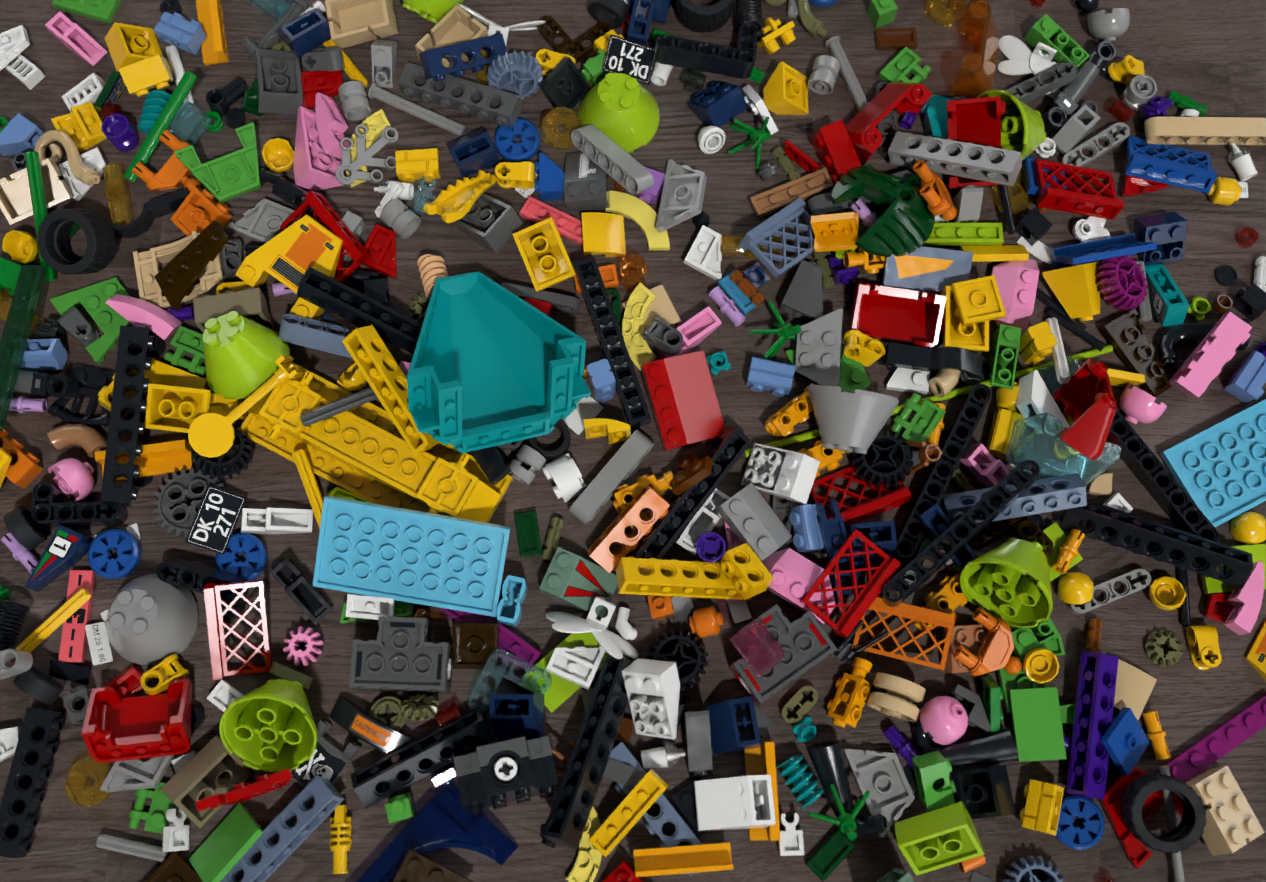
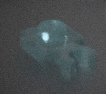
M422 177L418 183L421 191L416 190L414 192L412 211L416 214L433 217L434 215L425 213L423 207L426 203H432L437 198V195L431 194L432 190L436 187V181L432 180L430 187H427L424 183L425 177Z

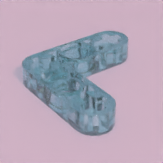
M501 649L495 650L483 668L470 695L468 705L471 710L479 707L481 712L486 711L490 705V694L496 693L503 677L537 694H544L549 690L552 677L547 671ZM498 657L503 658L500 666L496 665L495 659ZM510 661H511V662H513V664L511 665V667H510V669H509V672H508V671H506V668L508 667L507 665H508V664L510 663ZM516 666H521L526 670L524 677L515 675L514 668ZM531 672H533L534 674H533V676H532L530 682L527 681V679L529 678ZM485 676H492L495 679V685L492 687L486 686L483 678ZM540 677L545 679V684H543L541 687L537 685V680H539ZM483 691L486 694L482 700L483 703L479 706L476 704V699L479 698Z

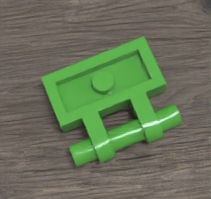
M905 47L880 72L878 77L890 83L906 82L918 84L928 77L927 74L931 71V68L928 65H925L923 68L918 66L921 58L908 47ZM910 72L914 74L911 80L906 77Z
M180 325L170 343L172 347L176 348L174 354L167 352L164 359L171 362L173 366H181L188 369L190 373L205 376L206 369L204 366H201L203 360H205L203 335ZM186 353L194 356L192 361L184 358Z
M915 392L910 400L907 399L904 403L906 406L901 414L895 417L893 420L895 423L890 430L898 434L901 428L904 427L906 430L902 435L903 438L908 441L927 442L946 411L927 399L919 406L917 403L921 396ZM914 410L917 413L915 414L912 421L909 423L907 422V419Z
M160 782L155 791L149 789H138L135 791L137 797L134 808L130 809L128 816L130 817L129 828L138 829L140 819L146 820L145 831L163 834V827L169 826L166 818L167 809H176L177 811V806L160 790L166 784L165 782ZM146 798H152L149 812L143 811Z

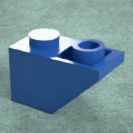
M539 153V161H535V173L539 174V180H535V193H539L540 201L564 200V171L544 153Z

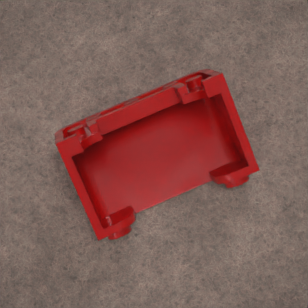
M906 82L889 83L845 125L860 163L863 166L872 158L871 155L882 143V134L875 126L893 109L900 116L906 112H911L916 116L933 95L924 85Z
M1001 96L947 101L948 139L1001 149V114H1005V100L1001 101ZM949 175L950 188H961L969 185H1001Z
M856 281L850 330H858L869 337L909 342L925 348H937L947 296L924 290L888 287L881 284Z
M1088 358L1070 377V382L1064 383L1053 394V399L1056 403L1059 401L1065 405L1063 412L1072 417L1073 424L1069 428L1065 427L1059 433L1060 440L1087 458L1096 460L1103 452L1117 407L1109 375L1106 372L1108 368L1102 362H1095Z
M185 678L171 681L167 686L166 694L121 698L119 692L112 687L93 688L81 732L92 759L97 762L108 763L186 753L190 749L192 685L190 679Z

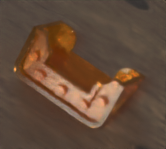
M970 0L958 25L957 34L965 35L967 39L966 45L976 46L975 53L967 54L963 58L961 69L955 82L950 86L949 95L977 98L980 94L993 89L999 32L991 7L985 0Z

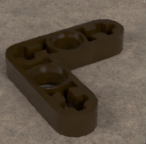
M543 16L539 19L546 21L545 24L547 26L550 25L551 34L548 27L543 28L545 24L538 25L540 35L555 52L561 54L575 53L573 57L576 60L575 64L594 52V41L597 37L605 35L604 33L600 34V31L609 32L612 30L610 24L600 22L572 40L551 16ZM556 37H562L564 38V42L561 44H556L554 42V39ZM585 40H590L593 43V45L590 47H584L582 45V42Z
M1029 516L992 521L991 523L1000 525L1001 529L999 531L993 532L989 530L987 525L975 536V538L981 536L980 542L971 540L968 543L972 550H981L1011 531L1018 539L1038 542L1042 547L1046 545V551L1044 549L1042 551L1047 558L1052 555L1054 547L1052 540ZM1029 527L1034 533L1026 536L1021 533V529Z

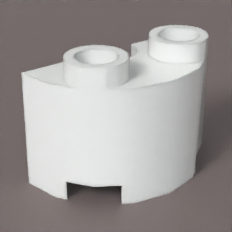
M569 453L550 461L542 468L548 480L552 478L555 486L552 487L558 499L562 497L565 503L581 495L587 488L581 478L582 475L573 458H570Z

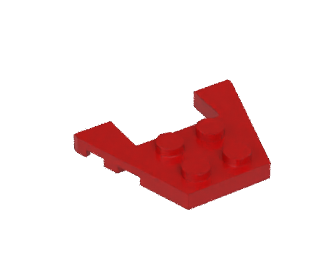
M1134 766L1128 776L1120 775L1105 790V799L1099 800L1131 865L1138 869L1152 853L1127 830L1120 811L1121 797L1125 792V788L1135 778L1148 774ZM1162 790L1154 792L1144 802L1142 808L1143 824L1164 804ZM1173 793L1175 812L1182 818V803L1179 797Z
M288 768L272 775L270 773L257 777L256 783L243 782L233 786V791L216 794L196 801L197 811L240 803L288 786L289 781L293 778L291 770Z

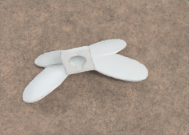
M457 3L459 7L473 15V17L489 25L487 37L495 35L497 31H501L500 34H503L505 45H507L509 31L538 29L534 26L546 23V21L537 20L501 27L473 9Z
M1003 36L998 42L1000 51L1009 59L998 64L999 72L1005 75L1016 76L1033 73L1035 77L1062 64L1061 62H1051L1057 50L1041 42H1038L1033 53L1021 40L1014 36ZM1040 49L1048 51L1049 54H1042V51ZM1051 79L1043 81L1044 84L1053 82ZM1060 88L1046 95L1055 98L1060 93Z
M600 597L594 599L586 619L559 611L548 612L545 615L547 619L554 622L552 628L556 631L564 633L592 632L602 648L614 658L621 659L623 654L634 659L638 657V652L628 641L607 630L616 605ZM599 605H603L608 609V615L602 617L601 620L596 618V607Z

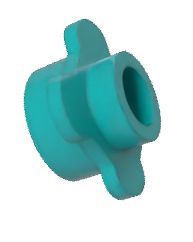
M719 351L706 357V361L711 367L710 372L713 375H717L723 370L728 371L731 367L724 351Z
M809 716L799 721L792 729V732L797 735L796 739L799 742L810 741L816 735V727L811 723L812 719Z

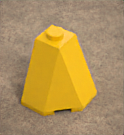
M1100 261L1042 272L1044 279L1071 319L1079 318L1080 322L1093 320V315L1100 314V286L1097 285L1099 281L1096 278Z

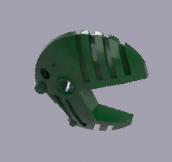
M867 164L866 166L849 171L848 175H843L840 182L838 181L834 186L830 196V200L834 205L863 196L884 208V211L855 243L859 248L872 255L890 257L893 254L899 257L904 256L906 252L910 254L916 250V247L920 248L923 246L924 241H927L934 227L935 217L928 210L926 200L920 195L922 187L918 184L919 178L915 175H911L909 179H903L875 171L870 164Z

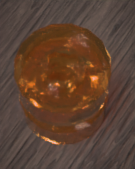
M629 254L620 262L619 279L625 289L633 291L640 282L643 285L646 283L647 263L640 255Z

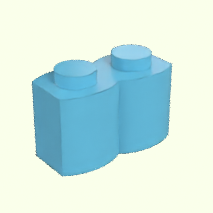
M508 575L502 587L503 598L499 602L496 612L499 623L516 627L520 622L522 616L521 604L524 602L528 590L524 578Z

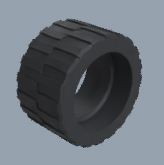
M673 0L674 14L678 22L685 28L690 29V31L710 33L720 29L728 22L732 15L734 0H720L718 3L710 6H700L690 0Z
M69 208L54 210L49 215H46L39 226V231L37 232L39 253L51 269L61 274L96 273L106 268L115 255V233L110 222L97 211ZM75 222L81 226L87 239V249L80 261L72 255L67 242L69 229Z
M1153 773L1135 778L1125 788V792L1121 797V818L1127 830L1148 847L1163 853H1178L1195 845L1200 836L1203 835V830L1206 826V810L1202 804V799L1186 783L1165 774ZM1159 790H1169L1179 797L1183 808L1182 819L1179 825L1173 831L1164 835L1151 833L1146 829L1142 820L1144 802L1151 794Z

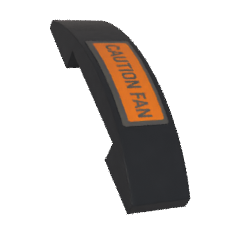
M343 696L339 698L330 715V718L346 731L387 754L417 739L403 730L398 731L364 712L360 706Z

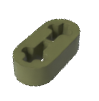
M273 661L269 670L270 673L285 680L300 682L306 689H309L314 679Z
M804 686L788 700L780 713L784 722L795 724L807 714L818 701V693L815 688ZM803 691L805 693L809 691L812 693V702L799 703L804 697ZM797 705L799 709L795 712L796 719L793 717L788 719L786 717L788 715L786 709L789 708L791 710Z

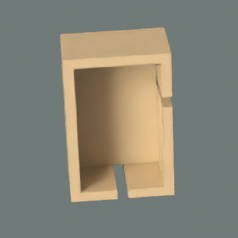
M325 0L327 16L331 21L329 22L331 40L341 48L375 40L377 35L383 38L398 34L393 0Z
M456 5L430 30L431 35L427 33L415 45L420 60L419 54L424 51L487 37L488 30L474 17L471 19L469 13ZM462 54V61L468 64V57L465 54ZM442 58V65L445 68H449V62L447 59Z
M47 158L40 161L46 208L49 209L73 198L65 179H59L63 175L54 159ZM27 168L9 175L10 177L0 179V209L10 225L33 216Z
M1228 765L1207 769L1185 782L1187 786L1192 787L1196 791V794L1203 801L1202 804L1209 807L1205 809L1206 826L1204 827L1202 837L1212 856L1234 853L1245 846L1247 842H1251L1265 833Z

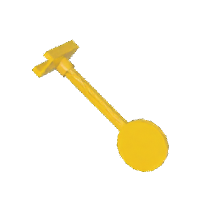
M282 355L275 362L280 368L274 372L275 375L226 417L217 413H205L194 419L188 431L189 443L193 450L201 456L208 458L220 457L227 453L233 446L235 439L232 424L278 384L284 383L288 378L300 379L304 376L305 371L294 369L295 365L291 363L294 360L292 356Z

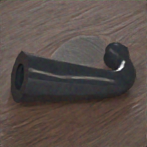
M1248 318L1242 319L1244 322L1250 325ZM1218 321L1177 326L1164 332L1158 340L1159 362H1161L1162 367L1173 368L1176 366L1178 356L1173 351L1174 345H1199ZM1250 337L1244 344H1239L1236 350H1245L1249 344Z
M920 720L912 722L915 745L920 755L939 751L944 758L949 759L951 766L1018 761L1016 746L1008 728L947 746L937 747L930 741L929 732L925 733Z
M825 741L809 746L810 756L836 818H838L840 812L830 789V784H834L845 812L851 814L854 804L844 762L842 741ZM875 814L870 819H863L858 815L855 817L857 825L855 831L858 836L873 833L881 834L888 828L887 819L884 815Z

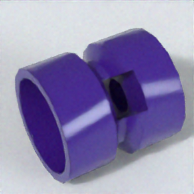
M112 114L102 122V132L118 151L129 152L139 144V134L125 116Z
M705 531L697 537L695 550L704 561L715 562L724 555L726 544L718 533Z

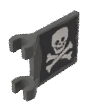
M320 720L316 725L318 741L311 758L301 763L298 768L291 770L292 779L303 788H305L309 780L317 775L328 779L334 785L349 762L361 749V746L354 741L353 743L350 742L343 752L324 738V735L332 726L327 720Z

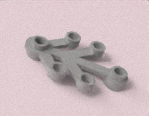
M359 124L354 130L356 136V160L352 164L350 163V150L353 147V141L345 137L339 143L342 165L336 169L335 176L338 182L343 185H351L355 180L371 181L375 184L381 182L383 173L380 170L375 169L371 173L357 171L362 166L381 167L387 170H394L396 168V158L393 156H389L386 159L372 157L386 144L392 145L397 141L399 136L397 130L394 127H385L380 134L381 138L365 151V137L368 134V128L363 124ZM358 129H363L364 134H359ZM387 132H392L394 137H389ZM343 142H348L350 147H344ZM387 161H393L394 166H389ZM343 171H348L350 177L344 176ZM373 174H378L380 179H375Z

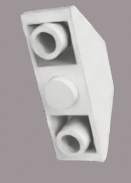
M1037 370L1019 379L1016 406L1028 426L1050 436L1059 434L1065 427H1070Z

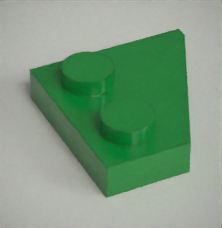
M989 673L978 675L977 678H980L983 682V692L979 693L991 726L990 732L1000 731V722H1003V713L1000 708V701L1003 700L1002 688L998 686Z

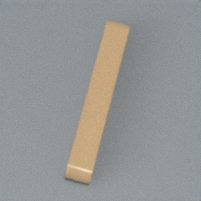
M1152 117L1144 121L1148 144L1231 145L1235 143L1236 145H1266V118Z

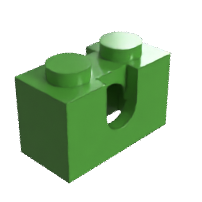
M939 751L913 757L912 763L919 800L927 811L954 804L953 794L956 793V789L952 779H949V773L952 772L949 759L944 758Z

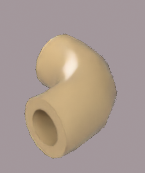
M939 369L936 376L929 380L931 391L937 397H944L957 385L961 371Z

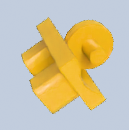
M770 17L765 19V27L761 31L763 34L767 32L769 34L757 42V46L759 49L764 47L765 51L771 55L780 49L776 41L777 38H781L784 46L796 40L792 28L795 27L793 21L777 28V26L781 25L779 19L775 21Z

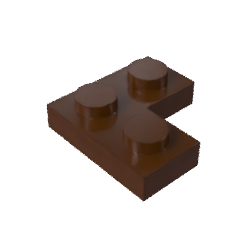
M695 453L687 458L683 457L676 465L677 470L673 478L674 482L671 491L679 496L709 476L713 460L708 455L700 459Z

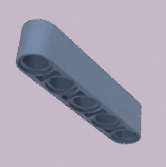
M284 314L281 319L279 337L282 341L352 358L342 340L355 329L295 314ZM382 339V341L384 342V344H385L386 347L388 348V347H389V342H387V341H385V340Z

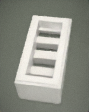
M21 54L4 67L29 90L45 78L41 70Z
M92 73L61 97L71 112V107L88 102L94 104L106 83L103 78ZM74 97H75L76 100H77V103H76V104L74 103V101H73V99H72V98H74Z

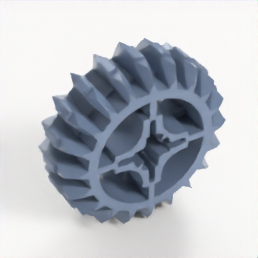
M514 50L511 54L506 52L504 56L498 55V60L493 59L492 65L488 66V86L519 95L523 101L526 96L531 98L532 93H537L538 88H540L539 85L543 81L542 68L536 57H532L530 53L525 55L523 50L520 53Z
M1028 855L1026 860L1022 857L1018 858L1019 865L1012 862L1010 865L1013 872L1005 870V874L1009 876V879H1002L1001 881L1019 882L1022 877L1024 882H1063L1066 878L1063 875H1058L1060 868L1052 867V861L1046 860L1044 862L1041 856H1037L1034 859L1033 856ZM1039 869L1048 879L1039 881L1036 875L1032 874L1031 870Z

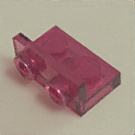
M757 619L729 639L758 678L786 658L783 654L782 646L777 641H773L769 636L767 626Z

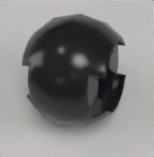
M1075 0V4L1081 13H1091L1098 8L1099 0Z

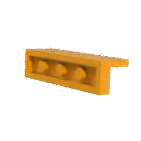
M196 0L198 23L202 25V29L207 36L204 43L201 44L203 63L205 65L229 62L221 0Z
M186 440L142 445V454L137 456L136 465H140L139 478L172 474V472L179 473L181 469H184L185 472L190 471V468L193 467L191 459L192 446ZM106 450L95 452V461L102 464V478ZM121 455L118 457L117 462L125 464L130 460V457ZM119 477V478H117L115 481L128 480V479L125 478V477Z
M774 742L761 743L759 748L744 750L746 776L771 775L776 824L766 828H749V839L751 841H781Z
M730 842L633 849L635 877L734 869L731 859Z

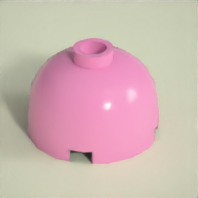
M1130 384L1126 386L1120 397V408L1126 414L1124 418L1135 425L1138 422L1148 424L1156 421L1167 408L1163 402L1161 404L1156 403L1154 396L1135 386L1132 388Z
M68 458L62 459L48 467L49 473L54 471L56 476L52 479L59 489L68 498L71 495L76 498L73 502L82 501L94 488V478L92 476L94 470L87 462L82 463L78 459Z
M949 696L934 697L926 702L919 712L923 730L925 733L929 732L934 737L932 740L936 743L949 745L965 734L968 726V715L962 704L955 698Z

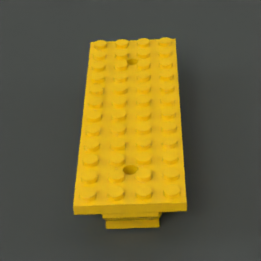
M293 363L295 365L294 369L304 370V376L300 379L288 378L284 383L278 384L249 409V414L241 425L242 431L240 433L247 432V438L293 463L295 461L292 453L304 449L315 475L379 505L489 523L513 480L512 476L506 475L496 485L491 484L472 455L461 453L450 444L445 445L439 442L430 450L414 455L388 413L370 402L309 426H303L300 420L301 414L353 395V393Z

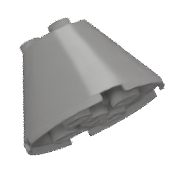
M809 385L808 393L822 440V447L839 449V451L867 454L868 448L899 402L898 398L859 389H855V392H849L837 386Z
M157 574L143 575L123 586L113 598L106 617V630L109 641L120 656L132 663L147 666L158 665L172 654L180 655L190 645L199 625V607L191 590L160 580Z

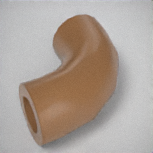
M65 424L47 432L49 440L59 451L72 445H78L86 451L89 457H95V452L106 450V439L96 429L84 424Z

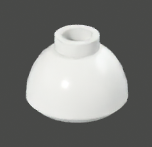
M707 126L699 131L698 145L702 152L713 154L723 147L726 135L721 128Z

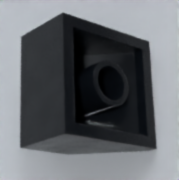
M1006 765L951 772L952 781L956 789V803L962 801L971 819L1001 817L1016 813Z

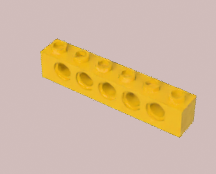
M373 325L356 328L342 340L344 346L413 454L417 455L430 450L439 441L433 439L432 435L426 432L423 434L418 431L411 412H409L407 378Z
M622 557L616 569L619 594L745 600L735 589L728 576L723 573L719 566L720 562Z

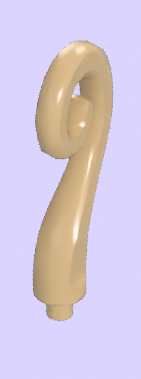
M50 130L39 137L35 145V151L39 153L40 161L47 159L46 149L49 145V149L52 152L50 158H53L56 165H58L62 159V149L57 144L50 143L54 141L60 142L65 149L70 170L76 179L90 186L100 182L98 173L83 163L76 144L66 133L59 130Z

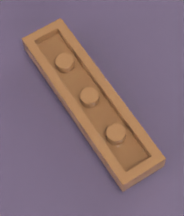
M823 168L750 197L749 202L759 219L785 208L800 197L804 201L831 190L834 187V183L826 168Z

